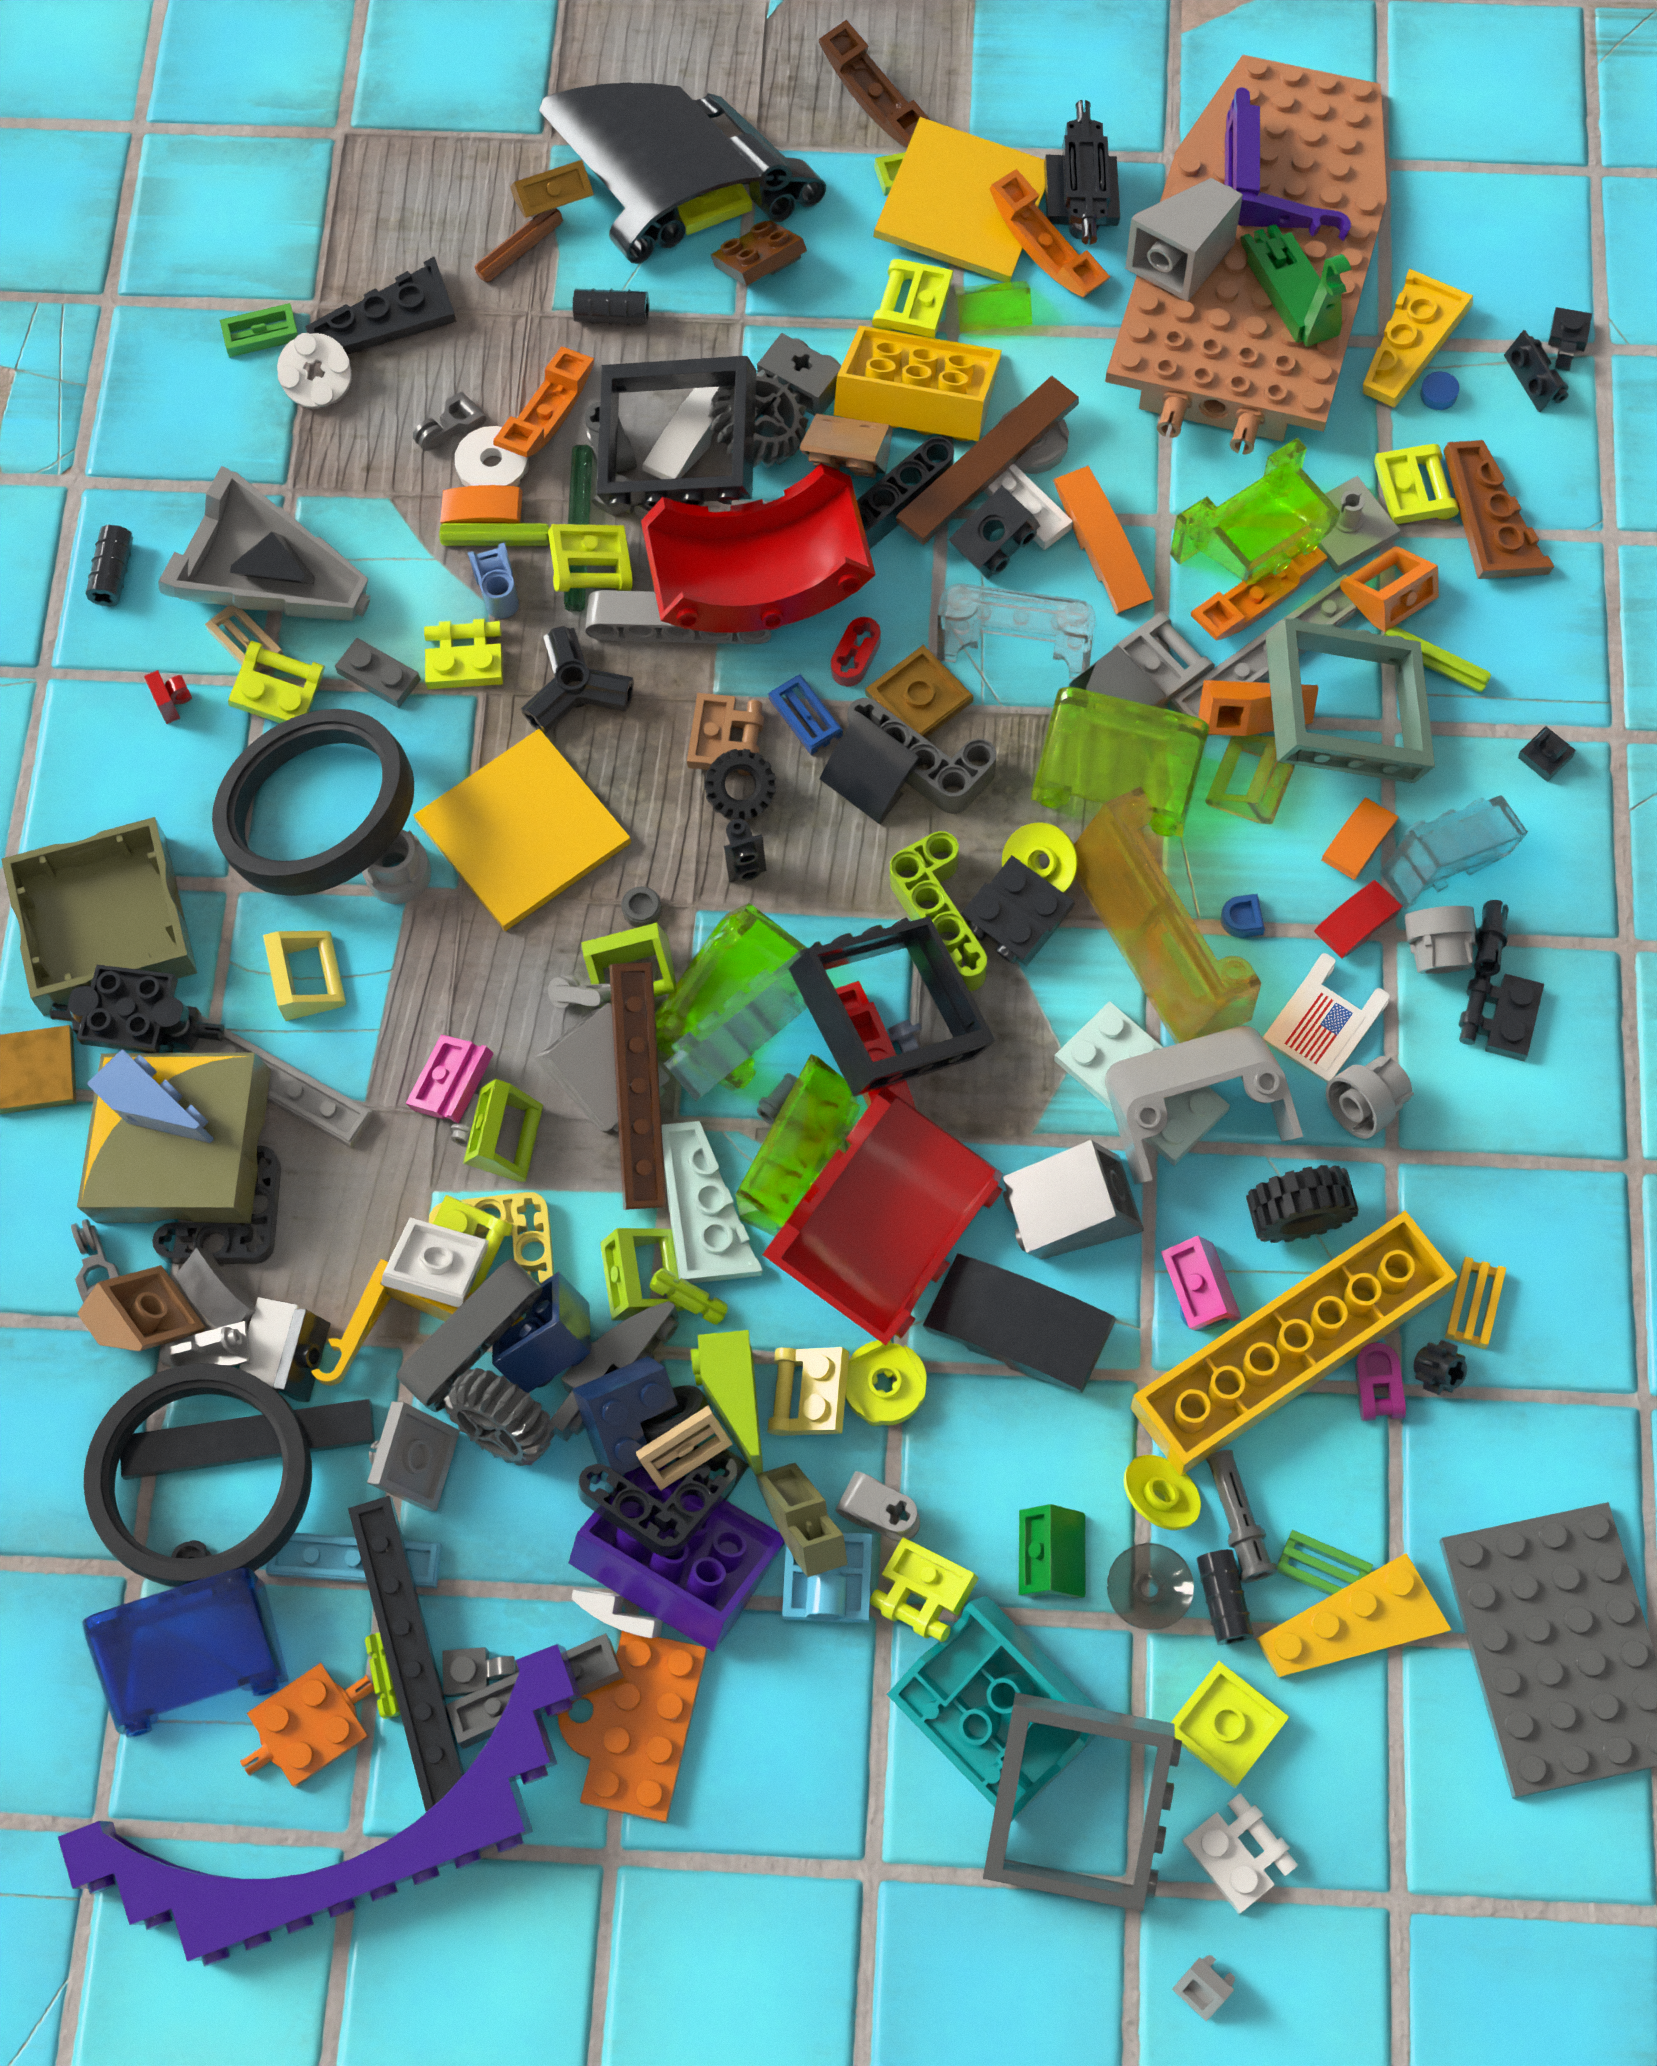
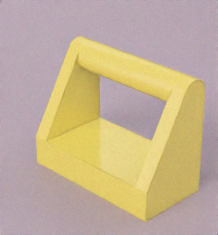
M277 931L263 935L277 1006L285 1021L346 1005L330 931ZM318 947L328 994L296 995L288 954Z

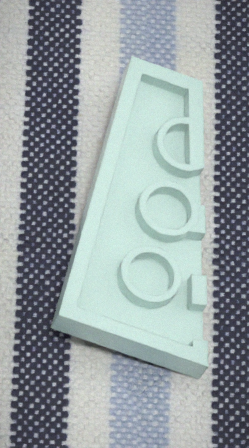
M700 1121L662 1125L664 1176L679 1280L682 1278L689 1283H700L761 1276L763 1270L758 1258H755L751 1249L749 1237L735 1211L734 1201L729 1189L724 1185L719 1173L718 1163Z

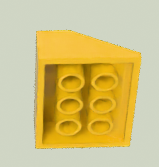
M859 325L837 375L834 416L887 424L892 428L913 429L924 435L941 434L952 436L959 441H979L985 425L1002 350Z

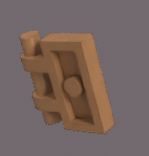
M697 693L687 756L688 768L708 770L721 754L732 749H750L753 753H760L757 740L758 733L763 730L765 718L761 715L763 704L757 700H750L747 703V710L739 711L735 710V696ZM733 727L743 729L742 742L731 741ZM737 770L741 775H751L745 770Z

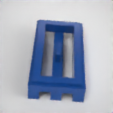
M801 674L768 693L771 703L810 755L818 752V747L828 746L831 739L836 738L837 740L843 736V729ZM795 687L799 689L828 730L823 732L792 689ZM782 695H785V697L788 699V701L791 703V705L794 707V709L797 711V713L800 715V717L803 719V721L815 735V738L812 739V737L809 735V733L806 731V729L803 727V725L800 723V721L797 719V717L794 715V713L782 699Z

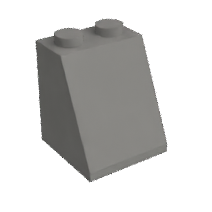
M1209 178L1136 213L1131 219L1125 269L1188 302L1234 246L1243 194L1228 185Z
M607 1003L590 1011L534 1058L601 1131L613 1128L617 1132L619 1127L612 1005ZM658 1064L660 1096L665 1093L662 1085L670 1080V1078Z

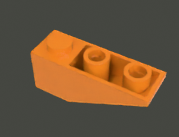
M1204 680L1198 717L1208 735L1249 736L1274 731L1270 683ZM1301 684L1305 725L1313 723L1319 689L1318 685Z

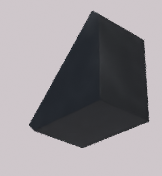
M270 532L236 560L230 568V573L243 577L314 585L315 581L314 575L283 535L275 532Z

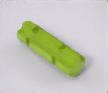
M660 1268L653 1275L650 1282L651 1290L662 1296L665 1293L668 1294L669 1300L696 1315L699 1312L702 1313V1318L714 1325H717L724 1319L728 1305L716 1297L713 1300L710 1299L709 1293L682 1278L679 1281L676 1280V1275L664 1268Z
M380 1632L374 1633L365 1638L367 1654L372 1657L369 1660L375 1694L380 1697L377 1700L379 1715L383 1719H391L401 1714Z

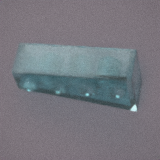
M799 951L772 974L765 969L747 984L751 988L748 994L745 995L742 990L734 994L723 1004L727 1011L721 1016L716 1010L697 1025L702 1032L696 1037L689 1031L671 1046L676 1053L664 1065L695 1101L808 1008L788 970L800 957Z

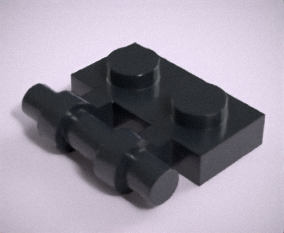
M1481 969L1476 971L1474 979L1469 981L1466 991L1469 1000L1467 1009L1461 1013L1459 1027L1462 1028L1459 1041L1466 1045H1474L1477 1034L1488 1036L1486 1052L1525 1062L1530 1048L1544 983L1504 974L1501 986L1497 987L1490 983L1491 976L1481 975ZM1485 1002L1496 1004L1493 1019L1485 1018L1482 1015Z

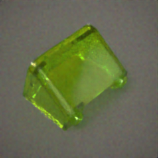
M1075 687L1060 688L1053 704L1032 788L1031 800L1038 801L1044 807L1055 809L1059 808L1060 805L1068 804L1070 797L1075 796L1146 814V823L1152 827L1151 829L1154 833L1164 837H1171L1173 835L1183 837L1205 757L1210 730L1209 725L1200 718Z
M750 903L727 913L715 926L676 983L677 992L669 994L656 1012L657 1049L730 1091L739 1088L744 1089L756 1074V1070L753 1068L755 1059L752 1055L791 997L800 993L788 968L800 957L799 951L807 949V947Z

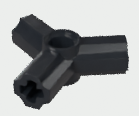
M560 626L551 629L547 635L543 636L554 678L521 708L523 716L536 730L540 729L546 734L573 708H579L586 704L626 712L627 708L630 707L633 697V677L589 669L585 664L575 628ZM572 681H580V682H581L580 684H578V685H576V686H568V685H567L568 683H570V682H572Z

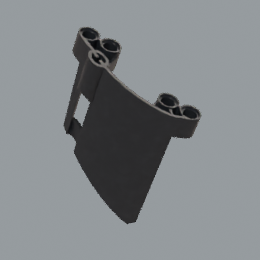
M655 83L599 84L578 87L543 98L539 109L543 116L625 207L612 224L609 237L621 253L634 264L647 260L652 255L656 243L663 248H671L680 243L685 235L686 227L680 220L678 206L703 194L732 185L748 184L752 201L770 220L782 222L793 213L797 202L804 207H812L822 200L826 192L825 182L805 161L783 156L721 96L707 93L702 99L693 100L680 86ZM725 114L743 134L728 138L710 118Z

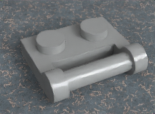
M1160 612L1113 648L1118 645L1165 693V704H1167L1176 695L1214 669L1215 665L1207 656L1201 657L1170 625L1171 619L1164 612ZM1160 636L1189 667L1184 670L1153 637Z

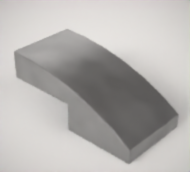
M196 1248L175 1275L189 1299L216 1328L243 1321L247 1322L256 1311L241 1282L235 1279H226L210 1249Z

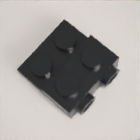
M1011 855L989 885L986 882L962 911L961 915L977 939L983 941L985 937H988L998 945L995 951L1009 963L1014 964L1019 960L1025 966H1028L1076 904L1074 900Z

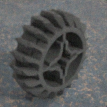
M764 369L756 374L755 419L757 421L755 422L753 468L761 462L766 468L773 466L775 462L780 465L788 457L793 456L800 448L799 445H801L806 434L805 429L809 421L804 417L806 406L797 404L800 394H791L789 391L790 383L780 384L778 382V374L768 378ZM735 386L718 387V391L715 392L711 399L712 407L709 410L708 417L713 420L710 430L719 433L717 443H726L728 445L727 454L733 452Z
M481 1368L467 1369L449 1388V1393L444 1400L446 1403L445 1409L450 1414L451 1421L458 1425L459 1431L465 1433L470 1438V1441L477 1443L482 1450L485 1449L492 1453L494 1458L500 1457L506 1463L513 1462L519 1466L532 1465L551 1445L550 1441L555 1435L553 1432L555 1427L550 1420L549 1414L541 1409V1403L534 1401L530 1397V1393L524 1392L519 1388L518 1384L509 1382L505 1376L499 1377L493 1371H484Z

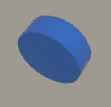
M1433 372L1423 380L1420 391L1421 399L1431 409H1448L1457 400L1459 383L1453 375L1447 372Z

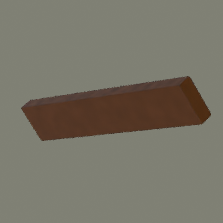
M1051 375L896 516V523L922 545L927 543L1079 404V396Z
M652 962L609 965L623 1210L666 1207Z

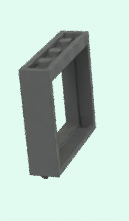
M1015 1692L983 1879L1143 1911L1146 1896L1154 1897L1159 1871L1151 1869L1153 1854H1162L1164 1848L1166 1827L1159 1825L1161 1810L1170 1811L1173 1798L1174 1783L1167 1782L1169 1766L1178 1767L1182 1740L1174 1739L1175 1724ZM1029 1721L1158 1747L1133 1885L1005 1859Z

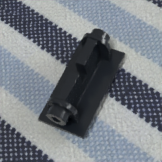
M1523 330L1505 352L1504 357L1537 411L1541 412L1550 400L1560 403L1567 399L1569 387L1567 383L1563 382L1556 369H1549L1552 362L1543 350L1541 341L1534 339L1533 336H1529L1526 330Z
M735 819L729 822L726 827V834L730 844L724 846L729 883L737 880L743 882L750 881L758 877L760 873L767 871L762 834L753 836L748 823L742 819Z

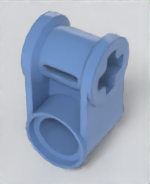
M501 543L497 549L475 554L474 551L468 552L477 585L480 587L488 613L494 618L499 619L512 616L518 610L519 599L505 544Z

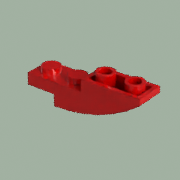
M856 981L835 988L872 1061L876 1062L895 1056V1050L874 1002L869 1003L860 982ZM907 1081L886 1087L916 1109ZM881 1089L862 1094L868 1107Z

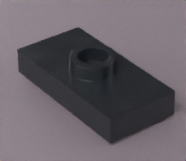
M307 1309L294 1310L273 1389L298 1402L310 1401L316 1379L312 1370L318 1369L322 1361V1354L331 1325L330 1322Z

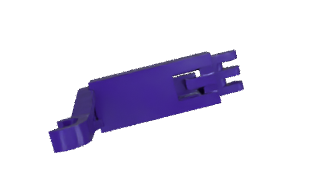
M1238 88L1226 116L1225 185L1243 194L1238 225L1268 227L1276 224L1282 228H1309V233L1312 237L1318 233L1321 225L1338 228L1340 231L1338 237L1344 241L1351 228V221L1344 213L1314 208L1260 192V106L1250 105V92L1246 88Z

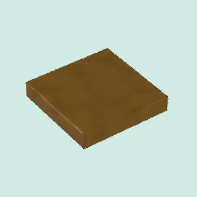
M924 644L865 688V695L868 698L878 702L925 739L973 703V695Z
M70 1025L0 1035V1114L77 1104L73 1030Z

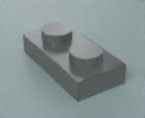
M359 638L354 640L335 665L339 675L397 708H400L421 680L417 671Z

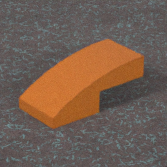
M478 485L443 490L440 523H520L523 491L520 487L503 485Z
M1365 797L1329 845L1321 861L1355 880L1372 860L1379 845L1395 827L1399 816Z

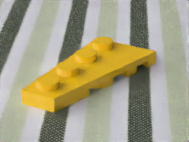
M1409 268L1404 288L1396 300L1392 318L1386 325L1381 345L1377 347L1363 382V394L1395 408L1473 306V295Z
M1405 1553L1255 1639L1278 1678L1451 1631L1452 1629L1409 1556Z

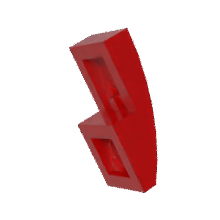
M1373 880L1332 912L1316 927L1314 932L1343 959L1366 943L1374 931L1396 917L1403 906L1376 880Z

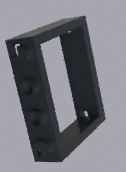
M748 356L602 365L596 494L607 507H620L622 510H628L633 505H645L653 508L662 497L698 506L703 505L707 501H718L722 504L732 505L733 500L752 499L757 370ZM735 386L732 476L616 482L619 393Z
M930 916L909 921L906 917L897 921L891 927L884 929L882 925H876L855 937L851 933H846L825 945H822L819 941L815 942L810 948L800 950V957L788 968L854 1097L973 1060L995 1042L988 1025ZM907 948L953 1038L873 1062L825 970Z

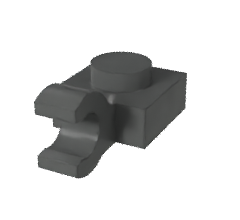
M486 1647L443 1651V1694L446 1697L467 1696L489 1686L490 1680H502L518 1673L519 1668L515 1657L504 1656L489 1660V1650Z

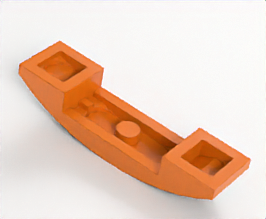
M1017 169L991 185L989 188L1006 225L1027 254L1051 278L1081 297H1085L1109 280L1110 276L1088 250L1079 255L1036 206L1035 203L1040 195Z
M561 346L545 368L544 382L517 418L509 417L493 439V445L526 458L542 449L555 435L574 407L593 368L594 358Z
M1301 532L1277 549L1269 563L1224 595L1220 591L1192 610L1190 616L1216 641L1232 636L1255 623L1286 600L1327 561L1328 556Z

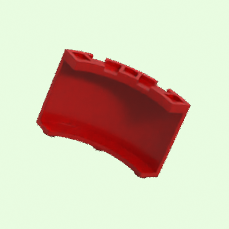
M820 463L802 480L785 489V496L768 503L760 499L744 504L731 505L730 511L709 512L708 506L690 505L662 497L641 520L660 620L683 629L714 633L774 630L781 626L812 617L858 592L876 574L851 476Z
M884 1087L845 1139L851 1144L848 1150L844 1153L837 1149L762 1255L877 1340L887 1345L894 1335L901 1339L916 1319L911 1315V1312L930 1280L937 1283L950 1265L945 1260L946 1256L982 1205L989 1209L999 1197L1003 1189L998 1184L1003 1173Z

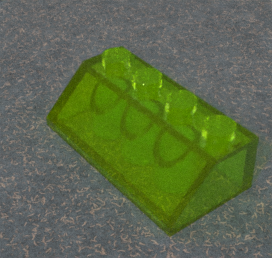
M813 1054L809 1056L735 1194L740 1220L773 1236L782 1228L790 1214L816 1180L826 1160H830L837 1149H840L842 1139L839 1136L844 1126L851 1127L860 1110V1105L857 1104V1096H853L845 1079L818 1056Z

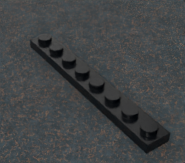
M386 1496L348 1508L425 1812H427L464 1775V1770L446 1707L393 1498Z

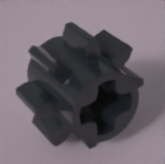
M1441 1340L1438 1345L1429 1342L1427 1346L1418 1351L1413 1367L1416 1373L1415 1379L1424 1382V1390L1440 1395L1442 1390L1452 1393L1453 1389L1458 1388L1463 1383L1467 1374V1364L1464 1361L1466 1359L1465 1356L1457 1353V1345Z

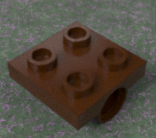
M769 220L755 224L750 232L740 238L727 240L721 245V249L710 255L716 268L748 286L768 273L774 275L800 260L801 254L805 253L807 249L803 238Z

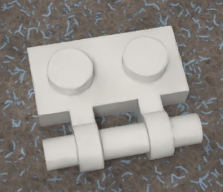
M1241 1793L1227 1803L1238 1817L1230 1826L1216 1812L1182 1840L1184 1846L1238 1914L1242 1913L1275 1885L1264 1871L1269 1865L1274 1862L1284 1876L1288 1875L1298 1866L1288 1853L1290 1849L1288 1844L1282 1837L1276 1838L1261 1819L1264 1814L1256 1805L1251 1807ZM1246 1830L1251 1833L1264 1850L1255 1859L1238 1839Z

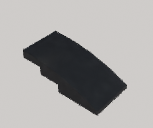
M957 1253L923 1323V1327L929 1333L964 1344L971 1352L1002 1361L1011 1370L1083 1393L1115 1324L1116 1318L1103 1310L1037 1281Z

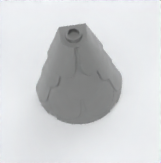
M223 466L220 467L206 493L205 515L183 555L177 552L173 553L158 581L160 592L169 597L192 602L235 606L240 609L285 612L286 616L353 621L357 615L364 616L371 596L366 594L368 583L366 576L321 537L313 536L282 507H277L237 472L230 471ZM270 532H275L283 535L314 575L315 581L314 585L243 577L230 573V568L236 560Z

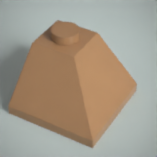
M162 1265L98 1282L77 1312L99 1345L133 1351H142L199 1334L206 1328Z

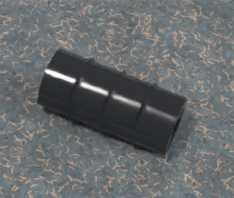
M595 288L575 289L572 305L574 322L609 323L610 325L627 324L628 326L631 324L647 325L650 310L649 293L647 291H631L630 289L628 291L613 290L612 288L610 290H596Z
M102 526L98 541L95 543L96 550L94 558L91 560L92 567L88 575L86 595L88 600L97 605L112 607L120 601L133 543L132 532L122 526Z
M1218 1550L1197 1557L1196 1561L1201 1577L1200 1582L1203 1585L1206 1597L1205 1603L1208 1605L1217 1645H1229L1253 1638L1254 1633L1249 1617L1250 1612L1247 1609L1244 1597L1245 1591L1242 1589L1233 1550Z

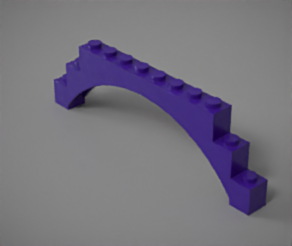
M555 1644L517 1659L519 1674L508 1704L490 1739L467 1772L438 1803L416 1822L386 1842L350 1860L304 1874L270 1879H241L211 1875L178 1866L148 1853L117 1834L113 1822L97 1821L58 1836L72 1889H88L89 1894H95L116 1886L114 1880L116 1878L129 1925L145 1924L146 1930H152L173 1921L171 1914L173 1913L187 1962L202 1960L204 1967L230 1958L228 1950L244 1944L247 1951L272 1942L270 1933L283 1928L287 1929L288 1934L309 1928L314 1925L312 1917L327 1911L330 1918L356 1909L354 1901L370 1895L372 1902L392 1896L398 1893L396 1885L413 1879L414 1885L433 1880L440 1876L438 1868L455 1863L456 1869H460L482 1860L480 1852L496 1846L498 1853L516 1848L524 1844L523 1835L533 1832L516 1780L521 1779L523 1785L541 1780L549 1776L547 1768L558 1764L541 1713L546 1712L547 1717L560 1715L573 1709L571 1701L582 1698L566 1649L559 1644Z

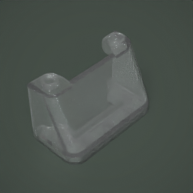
M954 584L947 587L940 598L937 614V659L939 661L956 663L957 655L963 648L970 646V648L978 649L980 632L1055 642L1053 659L1064 660L1069 667V679H1075L1091 666L1097 627L1096 614L1090 604L1079 599L969 584Z

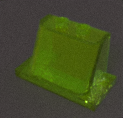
M1297 437L1269 455L1263 477L1216 507L1206 496L1177 515L1170 555L1180 565L1198 552H1202L1248 585H1252L1271 573L1273 575L1281 573L1288 567L1291 560L1301 553L1307 555L1314 551L1321 543V540L1336 526L1340 511L1302 469L1307 447Z

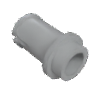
M473 1094L460 1122L453 1124L450 1128L452 1133L451 1140L466 1148L479 1099L478 1094Z

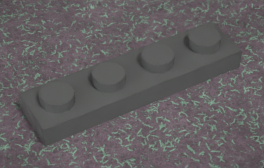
M606 1633L566 1651L581 1696L624 1677L612 1642ZM519 1672L446 1705L457 1742L463 1749L491 1737L508 1704Z

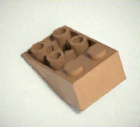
M816 414L801 442L800 451L809 458V462H813V466L823 463L838 471L840 467L850 468V471L854 472L855 476L875 479L876 473L886 474L893 429L887 424Z

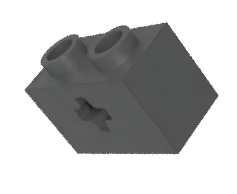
M781 333L757 363V372L764 369L768 378L778 374V382L780 384L790 383V393L800 394L797 404L806 406L805 411L815 416L816 414L823 415L835 399L837 375L842 365L832 356L822 355L809 348L804 341L797 338L792 339Z

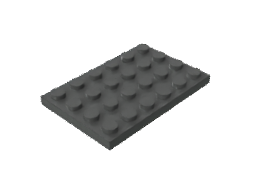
M1609 1502L1441 1538L1439 1541L1512 1799L1656 1768L1657 1658Z

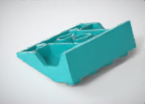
M987 1595L969 1601L964 1607L961 1617L951 1627L948 1638L944 1642L939 1641L919 1657L886 1694L994 1807L996 1806L1015 1692L1097 1708ZM1029 1721L1011 1822L1097 1735Z

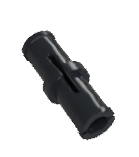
M1489 900L1483 905L1481 926L1477 929V934L1475 935L1478 950L1474 968L1476 971L1481 969L1480 974L1484 976H1493L1500 972L1502 949L1508 942V933L1505 927L1509 908L1507 904L1502 907L1503 902L1500 900Z

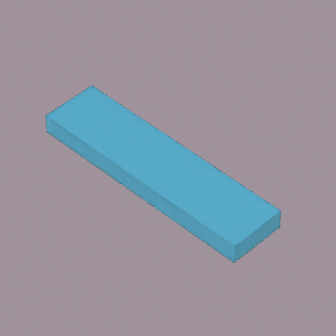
M294 1532L287 1544L267 1562L266 1574L274 1577L367 1583L356 1538L350 1536ZM404 1541L415 1586L437 1589L442 1545L431 1542Z

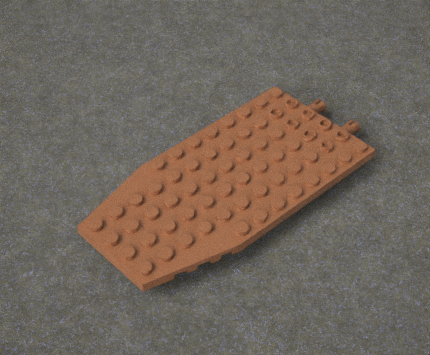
M1242 55L1176 150L1160 202L1209 178L1225 185L1226 116L1236 90L1240 87L1246 88L1250 92V105L1260 106V192L1314 208L1339 211L1347 215L1351 221V228L1344 241L1338 237L1340 234L1339 229L1333 226L1321 225L1318 233L1313 237L1309 233V228L1278 227L1283 235L1290 232L1293 234L1320 279L1326 259L1339 254H1343L1348 259L1352 270L1340 274V278L1347 292L1341 293L1342 327L1340 335L1308 347L1305 346L1303 341L1295 342L1247 263L1248 255L1240 241L1241 236L1248 233L1254 239V231L1263 229L1267 234V227L1238 225L1234 246L1188 302L1138 275L1136 276L1108 365L1105 382L1141 390L1139 409L1161 414L1160 421L1157 424V431L1162 436L1166 437L1170 424L1172 429L1169 438L1179 436L1183 419L1233 430L1234 434L1230 442L1231 449L1239 453L1241 443L1245 441L1242 454L1246 455L1253 452L1256 436L1283 442L1288 424L1324 432L1387 200L1380 83Z

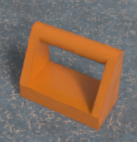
M1394 546L1340 581V588L1374 627L1386 632L1389 628H1393L1439 597L1438 565L1401 547ZM1393 565L1404 574L1380 591L1364 585Z

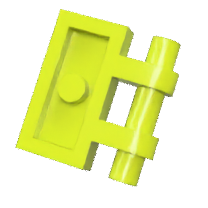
M485 618L473 619V623L452 624L451 621H440L437 626H424L425 641H440V648L425 649V683L427 689L503 684V650L501 643L487 644V637L502 636L500 621L486 622ZM474 638V645L453 647L454 639Z
M902 1537L882 1572L883 1577L894 1583L889 1594L876 1589L870 1597V1605L880 1609L882 1616L895 1622L899 1619L912 1626L914 1633L926 1639L931 1636L944 1642L948 1638L951 1628L938 1621L942 1610L944 1609L958 1616L979 1578L975 1573ZM910 1593L926 1600L921 1611L906 1604Z

